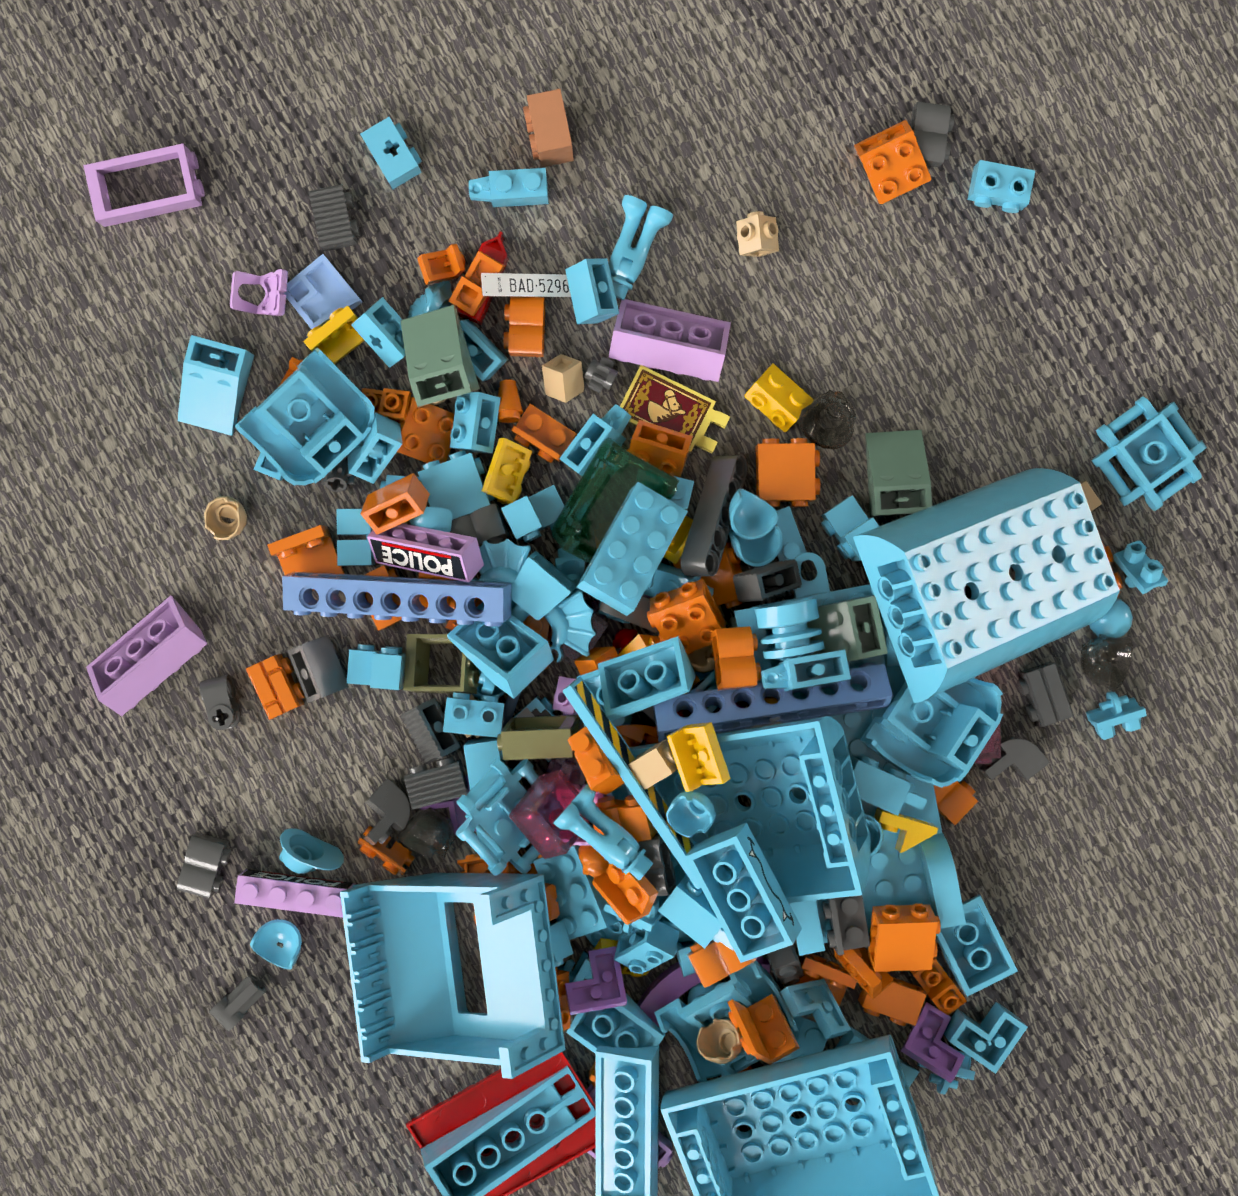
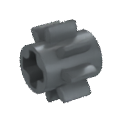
M604 356L600 362L595 359L592 360L584 377L590 381L589 388L601 393L603 388L610 391L619 371L613 369L614 361Z
M343 459L322 478L321 484L333 492L347 490V484H354L355 476L348 472V461Z

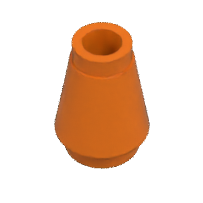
M502 380L499 382L500 387L498 391V397H501L498 421L502 423L518 422L521 420L520 415L523 414L516 381Z

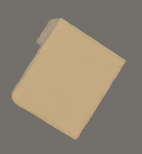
M560 354L542 365L544 387L547 396L566 403L584 391L581 361Z

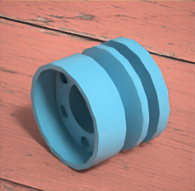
M816 598L794 600L755 608L758 628L772 629L773 634L761 638V644L775 643V647L763 650L764 659H793L809 656L815 651L825 648L823 640L810 641L809 637L822 634L821 628H807V622L819 618Z

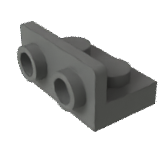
M862 895L831 898L822 902L824 918L830 919L831 930L826 931L830 948L834 947L838 955H844V950L870 946Z

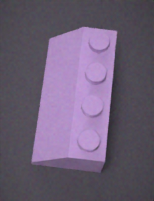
M624 299L621 300L608 358L616 359L620 362L639 364L648 368L671 371L675 374L698 377L702 380L719 382L731 322Z
M170 595L86 667L97 699L120 716H123L127 711L134 708L146 695L155 690L172 673L178 671L192 656L198 654L207 645V642L200 628Z

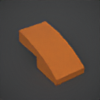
M478 251L466 275L462 276L449 302L474 316L487 298V296L482 295L481 273H502L505 265L482 251Z

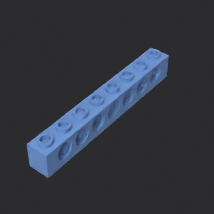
M292 572L282 576L283 610H292L294 615H310L311 612H320V616L334 617L338 616V613L347 614L348 618L354 619L364 618L365 615H374L376 620L392 619V616L402 617V621L406 622L418 621L419 618H429L430 623H445L446 619L457 620L459 625L474 624V621L485 622V626L490 627L501 626L502 623L511 618V583L470 581L468 583L459 580ZM312 589L317 591L319 595L318 601L313 598ZM339 590L345 594L346 602L340 600ZM366 592L372 595L373 604H370L366 600ZM393 593L399 596L400 606L393 602ZM420 595L427 598L428 607H424L420 603ZM448 596L455 600L456 609L451 608L447 604ZM475 598L483 601L484 610H479L475 606Z
M865 663L858 668L849 669L851 676L849 680L786 692L784 689H764L762 682L757 680V686L753 688L718 691L717 688L708 691L694 689L687 692V694H682L653 705L658 741L661 742L665 739L668 741L667 736L690 724L712 722L715 733H723L889 707L893 695L885 664ZM851 684H859L864 690L857 691L851 687ZM830 688L835 694L827 695L822 689ZM800 692L805 694L807 698L800 700L795 698L793 694ZM774 697L778 700V702L775 704H769L764 700V698ZM744 701L749 704V707L739 708L735 703ZM714 705L719 707L720 711L711 713L706 708ZM680 710H688L691 712V715L689 717H680L677 713Z

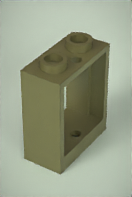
M407 634L404 691L415 693L453 694L455 692L477 694V687L480 684L478 683L480 678L479 668L463 653L460 685H428L430 644L454 645L448 639L447 634Z
M579 716L512 717L503 727L501 734L497 736L498 751H502L503 760L572 758L575 751L572 750L568 739L580 730Z

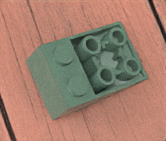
M455 305L400 320L408 376L417 407L480 389Z
M922 430L865 433L870 517L911 515L931 507V481Z
M874 595L817 606L819 618L807 622V628H821L822 634L809 637L810 641L823 640L825 647L810 655L845 650L847 661H854L888 654L878 604Z

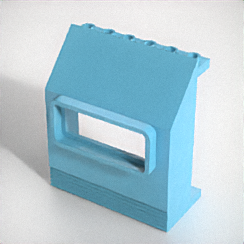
M431 873L352 885L353 888L340 892L361 1062L371 1063L388 1054L501 1065L502 1078L513 1079L565 1050L543 874L500 873L494 876L492 873ZM453 902L474 904L488 1014L469 1012L466 1007Z

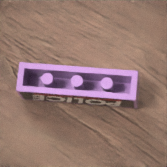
M403 523L378 535L372 530L367 536L374 559L378 564L468 583L484 566L477 538Z
M245 869L237 878L234 903L343 917L340 892L353 888L352 885L356 884Z

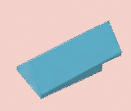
M677 636L598 663V670L578 676L577 679L579 677L583 678L604 709L606 717L614 721L690 692L696 674L684 646Z

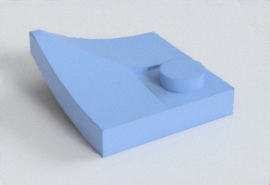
M324 254L287 283V291L284 292L288 301L311 329L319 325L323 326L330 320V315L338 308L344 309L348 305L352 310L362 303V300Z

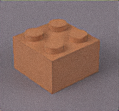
M561 89L527 95L528 106H524L523 110L528 133L534 132V134L529 135L533 159L540 161L541 168L574 161Z

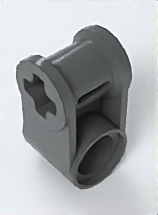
M229 674L207 679L199 684L208 721L217 730L233 728L237 726L241 719L236 699L235 687L232 688L231 686L234 682ZM228 713L229 718L221 721L220 715Z

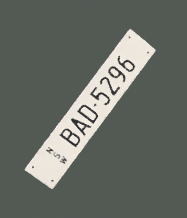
M481 273L483 296L571 297L566 275Z

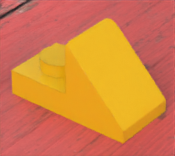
M877 807L874 818L881 823L882 829L897 833L898 828L900 829L895 849L899 853L905 852L932 837L938 831V827L932 823L902 814L897 816Z

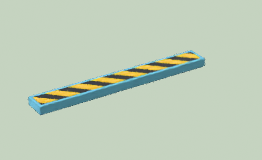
M579 677L563 690L564 695L617 770L693 885L697 889L701 888L685 858L695 845L691 838L684 837L675 832L668 824L666 812L669 805L656 786L652 785L644 790L628 765L636 758L612 721L606 717L604 709L583 678Z

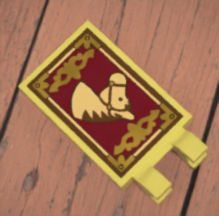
M640 365L620 405L621 408L632 416L629 422L636 426L638 421L642 420L693 436L689 450L690 453L694 446H697L712 454L718 442L704 436L710 422L725 429L730 419V416L713 410L716 401L643 365Z

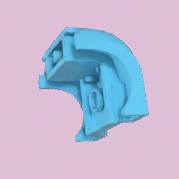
M318 347L297 366L298 369L258 407L255 406L235 425L236 429L277 468L282 477L294 486L317 483L324 478L372 430L371 426L375 418V408L371 401Z
M972 678L922 702L914 703L905 681L883 716H875L860 741L904 773L941 788L949 786L956 781L960 782L966 776L999 725L1003 716L1000 713L1001 695L1003 693L994 683Z
M757 961L730 974V981L718 984L714 990L704 996L694 998L688 1005L678 998L654 1012L661 1032L666 1033L670 1031L683 1047L699 1082L707 1081L706 1078L720 1075L724 1077L738 1073L759 1061L753 1055H748L744 1048L741 1049V1053L733 1061L726 1064L708 1061L698 1052L696 1041L700 1028L709 1026L713 1023V1019L730 1020L728 1012L731 1010L727 1003L728 1001L733 999L748 1008L772 994L776 997L791 1031H798L779 987L768 971Z

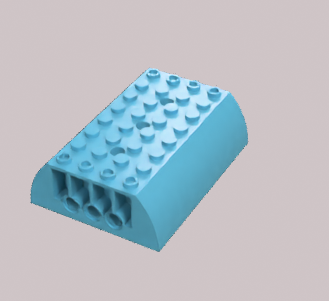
M1036 468L1017 473L853 536L914 703L931 698L1098 621L1111 609L1120 592L1081 483L1062 472L1052 469ZM1010 566L1015 571V580H1012L1009 575ZM966 585L970 587L972 592L970 599L966 597L964 592Z
M825 716L717 733V739L731 779L724 784L701 785L693 790L703 793L713 803L716 813L714 823L706 833L700 831L691 837L694 844L747 823L788 903L863 895L869 874L870 835L844 730L839 722L832 717ZM658 743L629 748L637 757ZM678 769L673 774L654 784L669 806L678 794L685 791ZM625 783L607 794V796H614L615 799L624 800L625 797L632 795ZM792 788H802L806 793V799H797L792 793ZM738 795L748 796L751 800V806H742L738 801ZM671 852V861L675 871L677 886L687 874ZM657 896L659 898V909L669 896Z
M890 1034L668 1090L662 1098L661 1112L694 1196H940L925 1134L893 1038ZM855 1097L860 1102L856 1105H849L846 1103V1100ZM795 1111H801L806 1114L800 1119L791 1116ZM748 1125L751 1129L747 1132H741L737 1127Z

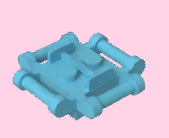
M1141 397L1135 401V406L1110 424H1103L1096 430L1099 438L1109 448L1098 454L1091 461L1095 467H1100L1120 495L1119 500L1123 506L1130 504L1143 495L1147 505L1153 511H1156L1163 506V502L1190 482L1195 483L1202 478L1193 460L1195 456L1207 447L1202 440L1198 441L1177 411L1179 408L1175 402L1166 405L1157 413L1149 400ZM1141 414L1146 417L1147 421L1122 439L1118 440L1114 435ZM1113 456L1117 458L1136 485L1132 490L1128 488L1109 461ZM1180 469H1183L1184 474L1156 493L1154 491L1155 487Z
M495 759L490 765L491 769L466 796L462 795L456 801L459 807L466 813L465 817L467 818L456 831V835L461 841H466L489 865L488 870L494 876L499 875L506 868L509 861L522 874H527L531 869L532 862L554 838H559L564 832L563 829L554 825V821L550 818V815L561 807L562 800L559 799L558 793L554 794L533 770L532 763L528 759L521 761L511 772H509L508 767L502 761ZM522 777H525L546 801L542 807L518 782ZM498 778H500V779L488 790V792H487L476 804H474V803L487 791V789H488ZM544 827L546 829L545 832L521 857L517 853L521 847L525 848ZM475 828L499 853L497 856L474 833Z

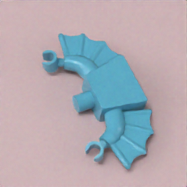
M509 539L496 544L483 541V545L479 548L484 566L479 571L481 578H473L471 581L511 583V599L516 603L511 610V615L522 623L529 615L538 621L545 617L552 628L551 641L553 644L550 649L551 651L553 649L557 650L559 654L557 662H560L564 657V651L561 648L562 644L588 657L590 655L589 643L592 637L596 636L591 623L594 610L585 602L581 589L566 598L577 587V584L537 551L528 557L531 549L529 545L519 546Z

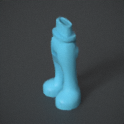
M624 195L622 200L625 222L609 262L615 296L621 300L625 299L628 289L632 290V284L640 275L656 233L660 228L669 225L673 218V214L668 210L658 206H650L640 238L635 248H632V241L646 211L647 203L630 195Z
M587 784L553 824L560 829L572 831L589 843L609 864L620 868L625 874L630 872L636 879L640 880L653 865V862L644 855L645 849L638 852L640 845L626 829L610 819L594 803L596 791L591 790ZM580 814H581L584 818H586L588 821H590L592 824H594L598 829H600V830L603 832L604 835L600 834V833L597 832L595 829H593V828L580 816Z

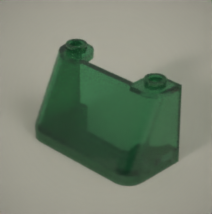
M608 438L599 447L558 516L552 529V536L563 550L590 563L629 491L637 482L670 500L677 491L679 480L619 442Z

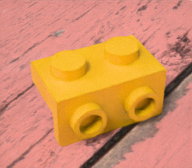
M348 305L344 309L338 308L330 315L329 321L323 326L319 325L310 330L307 334L308 338L303 341L311 351L318 347L334 365L365 341L351 326L358 317Z
M773 363L744 395L754 407L758 408L783 432H787L814 401L812 397Z
M712 722L685 725L667 736L686 792L693 791L701 785L724 784L731 779Z

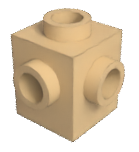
M757 211L748 213L747 218L736 221L740 255L760 257L779 251L776 217L765 216L764 212Z

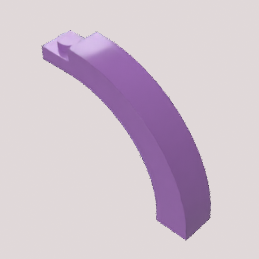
M763 955L756 957V961L770 974L768 959H763ZM679 962L661 973L650 984L637 1005L659 1027L654 1012L678 999L690 988L701 982L696 972L683 977Z

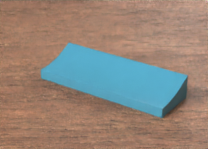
M599 1045L595 1051L596 1196H658L659 1046L617 1048Z

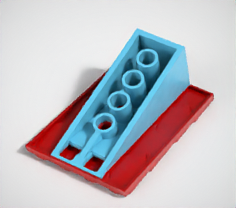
M563 1052L513 1079L502 1078V1071L499 1069L479 1082L470 1085L447 1100L428 1109L406 1123V1127L420 1147L424 1167L442 1196H508L596 1148V1105Z

